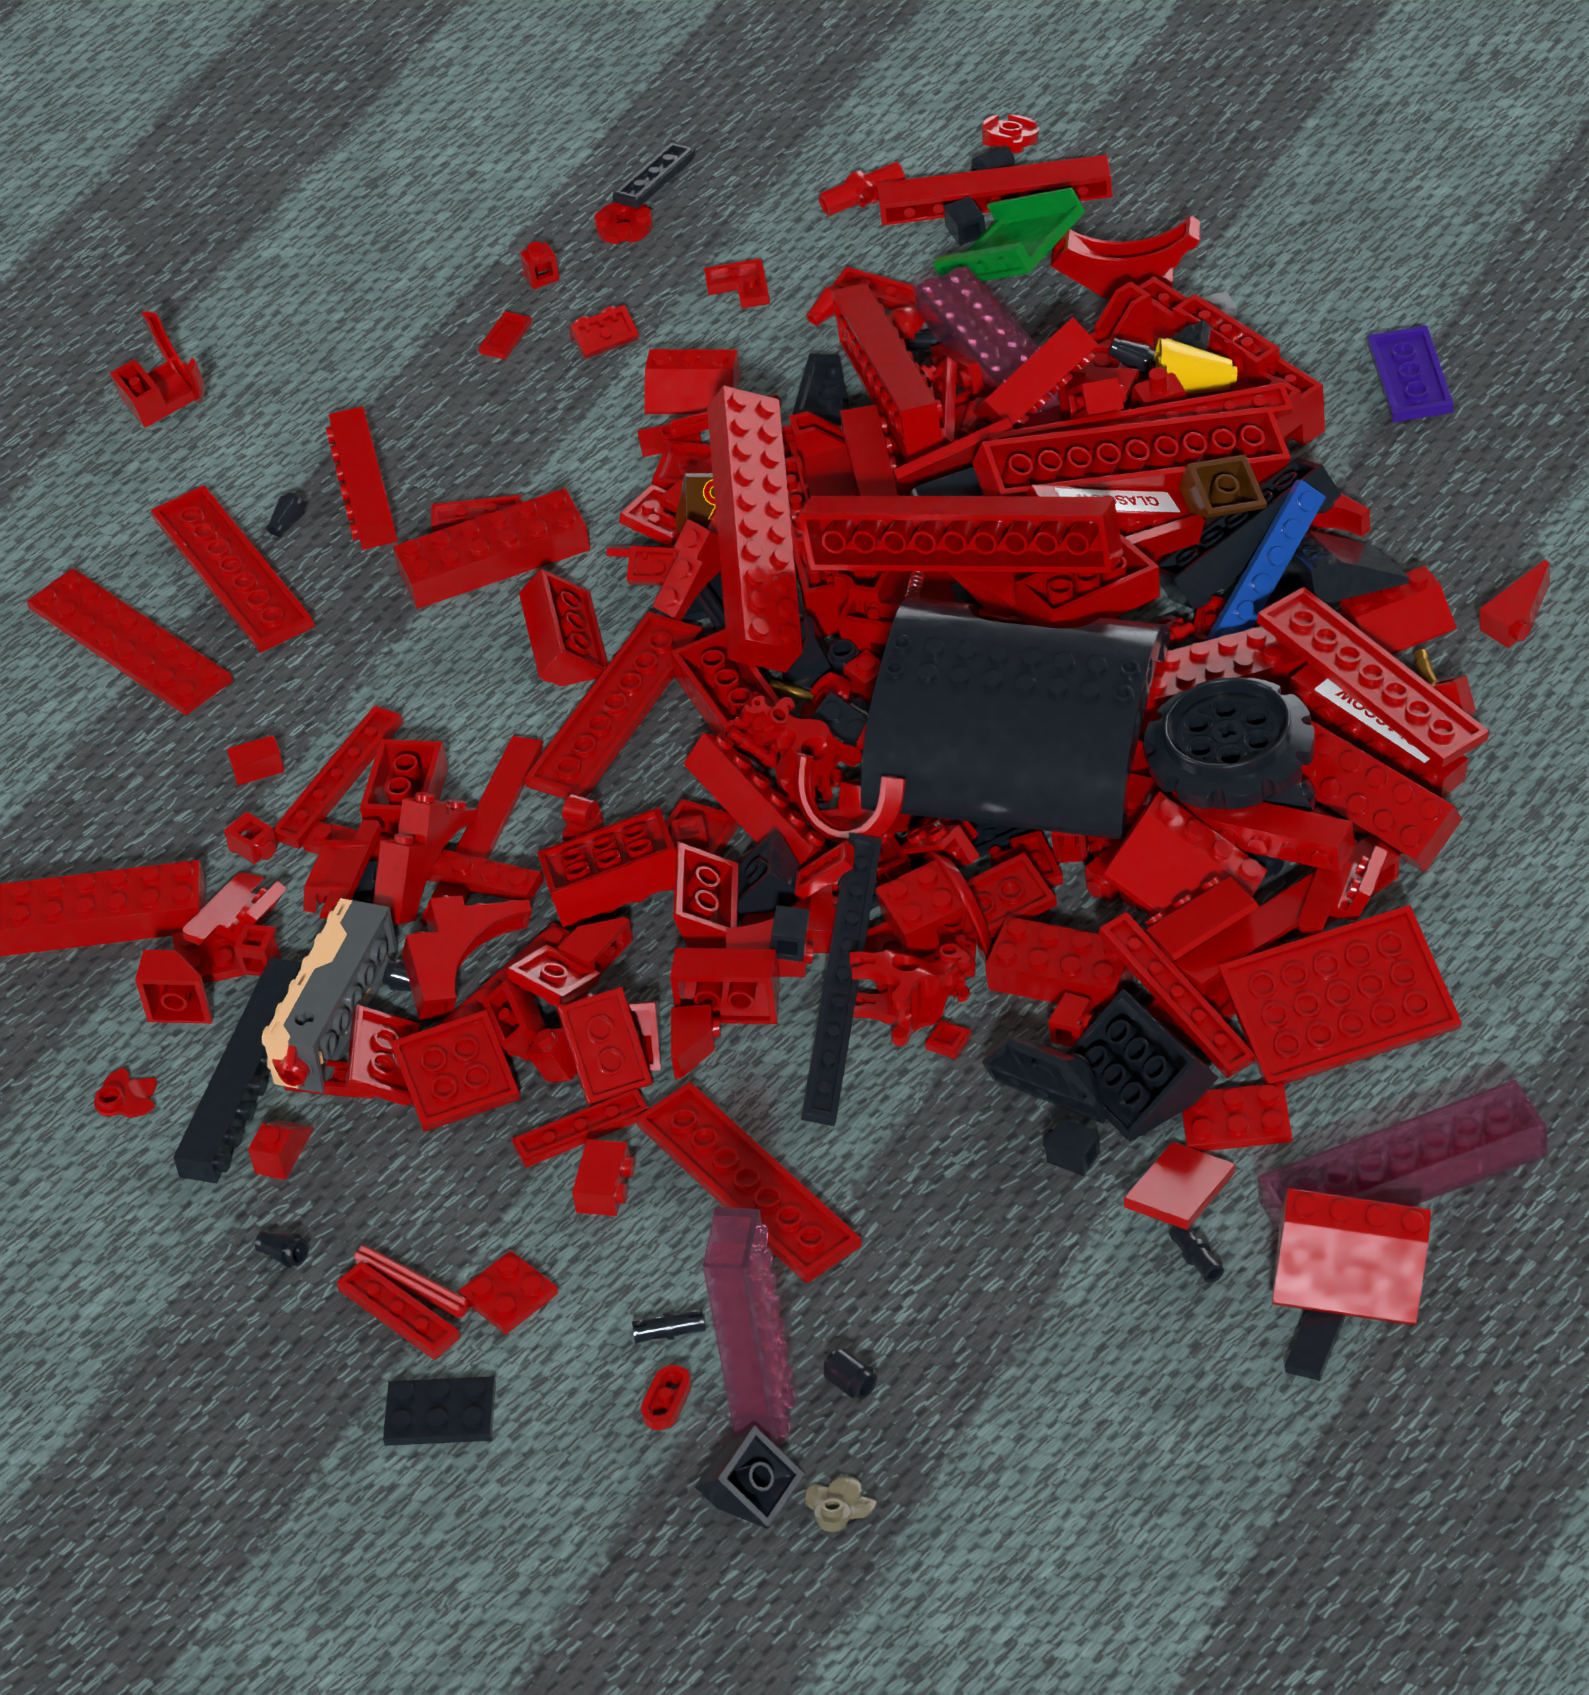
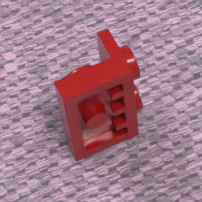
M622 305L617 308L615 306L608 307L602 310L600 314L590 318L584 316L577 319L570 326L569 337L571 341H576L585 360L638 340L639 333L626 306Z
M940 824L936 827L925 829L923 827L916 828L907 835V841L900 848L903 855L921 853L925 863V856L929 851L949 858L955 866L972 864L980 856L959 824L949 826Z

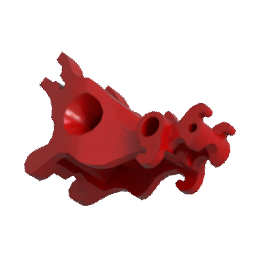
M756 696L749 705H744L741 717H736L733 723L739 729L751 727L754 733V741L758 745L763 747L774 744L776 750L780 752L781 757L775 769L778 792L789 800L788 805L797 812L800 807L794 790V767L796 753L814 756L812 769L814 798H816L815 790L817 786L818 790L822 793L824 801L831 800L833 797L831 787H840L841 782L846 781L845 773L835 769L840 761L851 767L859 765L863 757L861 751L856 747L838 741L831 734L826 723L816 719H798L788 714L795 707L794 701L791 698L784 697L775 706L770 707L765 703V697Z
M959 935L955 939V944L947 943L939 948V960L931 959L930 962L923 961L913 955L885 950L880 953L849 952L850 966H859L851 968L852 980L872 979L888 984V991L881 994L857 992L853 1018H869L896 1026L891 1032V1042L897 1046H905L915 1031L922 1027L936 1024L941 1020L944 1015L946 1002L950 996H957L958 1002H964L969 999L970 991L965 986V978L975 977L976 945L971 941H967L965 935Z

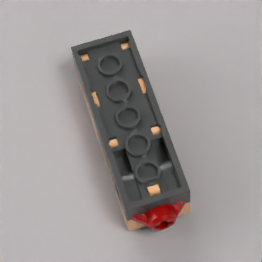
M340 898L334 911L329 912L324 929L321 933L317 934L310 954L304 957L301 970L296 979L290 982L286 997L283 1002L277 1005L272 1022L269 1026L265 1027L262 1034V1044L266 1048L268 1057L267 1067L271 1070L274 1084L324 1093V1081H330L335 1072L334 1067L325 1065L328 1060L341 1061L349 1047L353 1010L357 1004L370 1008L383 984V975L387 963L390 959L395 960L398 954L389 907Z

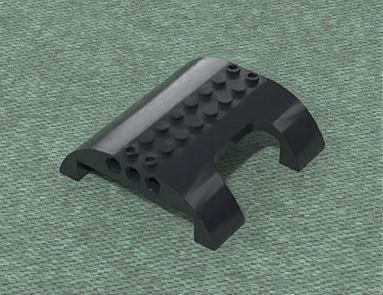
M914 597L906 598L897 610L892 623L869 709L861 772V809L875 811L879 801L882 776L891 775L906 779L900 814L1122 840L1129 814L1127 800L1128 780L1157 661L1165 662L1171 637L1169 627L1166 624L1098 618L1083 627L1072 629L1001 623L979 618V610L974 604Z

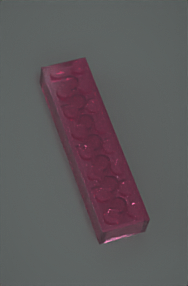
M968 267L953 269L948 274L937 278H928L922 283L913 286L917 309L922 313L925 318V324L943 345L978 362L986 388L984 393L987 397L1039 349L1036 343ZM1049 391L1048 394L1051 398L1036 413L1060 405L1059 391L1055 395Z
M1512 1080L1258 1175L1259 1203L1278 1234L1281 1205L1288 1188L1412 1207L1546 1156L1547 1126L1516 1080Z
M715 1207L703 1270L735 1440L750 1426L755 1425L780 1449L782 1437H788L790 1417L786 1414L788 1408H794L796 1391L795 1386H790L792 1377L791 1364H786L788 1343L787 1341H782L784 1320L783 1318H778L780 1297L779 1295H774L776 1273L770 1272L772 1250L766 1248L768 1226L762 1225L759 1209Z

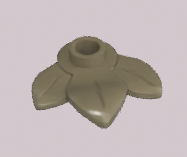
M851 1476L839 1477L833 1480L829 1487L812 1484L805 1493L807 1507L814 1510V1518L818 1522L819 1527L828 1532L843 1530L850 1519L864 1518L870 1515L877 1505L876 1500L861 1496V1483Z

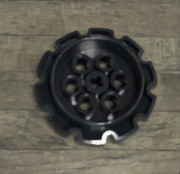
M1227 677L1199 683L1187 691L1175 694L1157 710L1159 720L1149 722L1144 735L1145 758L1147 759L1149 773L1154 782L1164 792L1177 791L1179 801L1205 809L1219 808L1230 810L1246 808L1261 804L1273 795H1281L1303 776L1302 765H1308L1312 762L1316 746L1314 727L1311 725L1310 712L1305 704L1294 694L1281 695L1279 685L1255 678Z

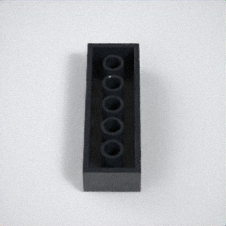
M1300 457L1295 458L1259 486L1267 503L1266 508L1218 517L1202 530L1199 544L1174 551L1158 563L1159 584L1172 601L1195 609L1209 603L1211 596L1219 589L1231 586L1236 581V576L1247 568L1296 480H1303L1326 496L1317 514L1331 509L1335 504L1334 501L1342 495L1324 466Z

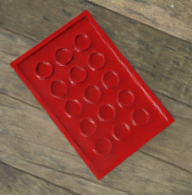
M1411 905L1218 965L1223 986L1249 1048L1256 1055L1255 1062L1264 1084L1267 1085L1284 1082V1084L1291 1083L1461 1028V1019Z

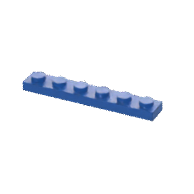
M1303 480L1295 481L1205 641L1249 630L1253 627L1257 620L1258 612L1264 608L1324 502L1325 495Z

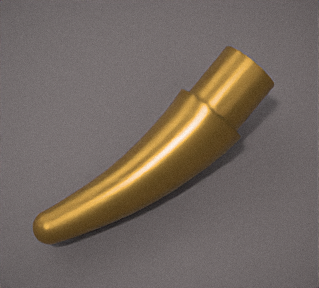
M1425 649L1415 651V666L1423 680L1427 683L1437 681L1427 651Z
M770 680L769 686L775 694H779L781 697L811 700L814 696L810 691L793 684Z

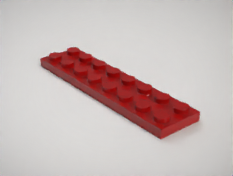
M205 485L151 509L154 521L259 653L315 627L313 618Z
M74 568L27 600L29 609L184 715H188L233 681L229 672Z
M1305 587L1258 612L1256 622L1441 768L1488 740V729Z
M647 612L525 776L526 787L566 800L571 794L587 798L675 677L671 651L703 638V627Z
M691 1082L685 1084L636 1117L637 1127L806 1284L862 1247L861 1238Z

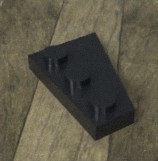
M809 353L793 415L808 411L833 424H842L840 411L850 409L839 355Z

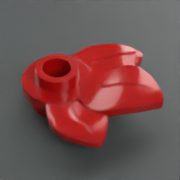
M125 1068L118 1069L106 1077L103 1087L97 1091L94 1099L95 1109L100 1115L107 1117L118 1114L129 1118L144 1116L155 1108V1104L150 1098L156 1090L157 1080L155 1078L130 1080Z

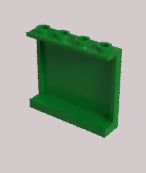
M1072 187L988 203L987 207L995 219L992 225L966 252L938 257L932 264L945 286L948 287L1029 274L1086 211Z

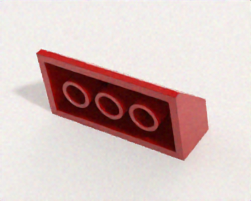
M540 569L519 592L538 676L545 682H552L558 686L598 679L608 666V661L590 591Z

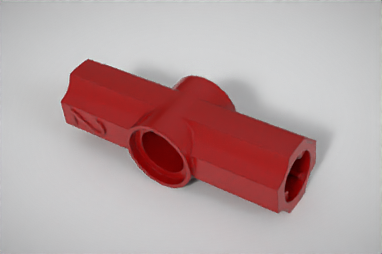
M898 162L868 174L863 171H856L846 178L844 184L820 193L818 195L819 204L827 216L857 204L865 208V205L872 202L875 204L879 200L877 183L906 180V176Z

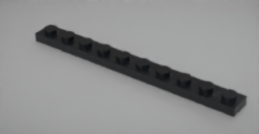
M849 832L847 841L854 846L853 868L841 876L801 1120L835 1126L859 984V979L852 980L851 968L859 966H850L849 952H864L882 843L881 838Z

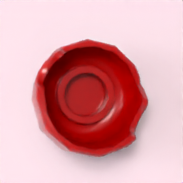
M905 306L887 314L891 318L893 327H897L900 339L909 338L914 340L915 333L925 323L924 316L915 307Z

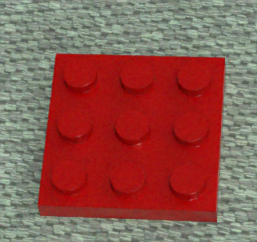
M487 1010L390 1042L393 1055L423 1132L520 1100L518 1088Z

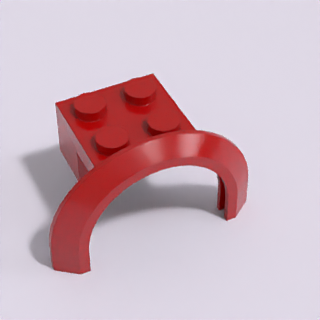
M143 311L141 314L147 328L166 362L146 373L136 359H133L110 372V376L122 401L142 426L146 428L192 401L201 403L204 397L205 384L194 358L190 359L189 365L186 362L182 363L164 330L158 314Z
M796 753L794 767L795 796L804 817L821 835L834 842L842 843L848 840L849 832L876 838H890L892 836L895 837V833L909 830L910 815L900 814L906 779L891 775L882 776L879 801L875 811L861 809V779L841 782L838 808L820 810L812 790L814 756Z
M929 851L925 856V865L875 888L880 911L907 954L917 956L939 945L937 928L967 914L976 938L979 955L986 963L993 948L986 922L968 884L949 858Z

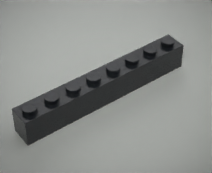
M269 958L173 1158L180 1178L217 1184L222 1173H226L229 1170L233 1149L241 1145L243 1128L247 1121H252L255 1114V1103L259 1096L265 1094L267 1088V1078L271 1070L267 1067V1052L262 1044L263 1031L272 1022L277 1005L283 1002L286 997L289 984L293 979H296L301 970L302 962Z

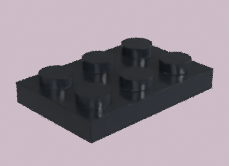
M495 1376L388 1381L383 1432L384 1445L492 1441L496 1393Z

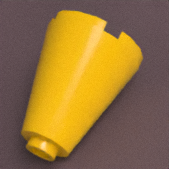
M1158 338L1153 360L1156 361L1155 368L1161 367L1167 371V374H1175L1187 396L1227 391L1230 388V384H1236L1237 366H1232L1231 359L1169 338Z

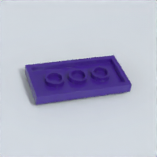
M1427 325L1367 335L1369 350L1393 423L1454 413L1453 400Z

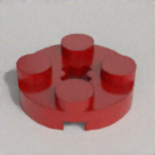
M999 115L986 118L982 123V143L986 146L1001 147L1004 145L1012 153H1021L1024 151V147L1037 143L1039 139V127L1036 128V122L1024 116L1008 115V120H999Z
M612 203L601 209L594 216L598 236L611 244L639 241L647 236L652 229L651 209L644 204L637 209Z
M833 672L822 676L810 690V693L814 695L810 704L803 703L800 719H812L811 715L830 692L851 706V703L847 701L850 694L851 681Z

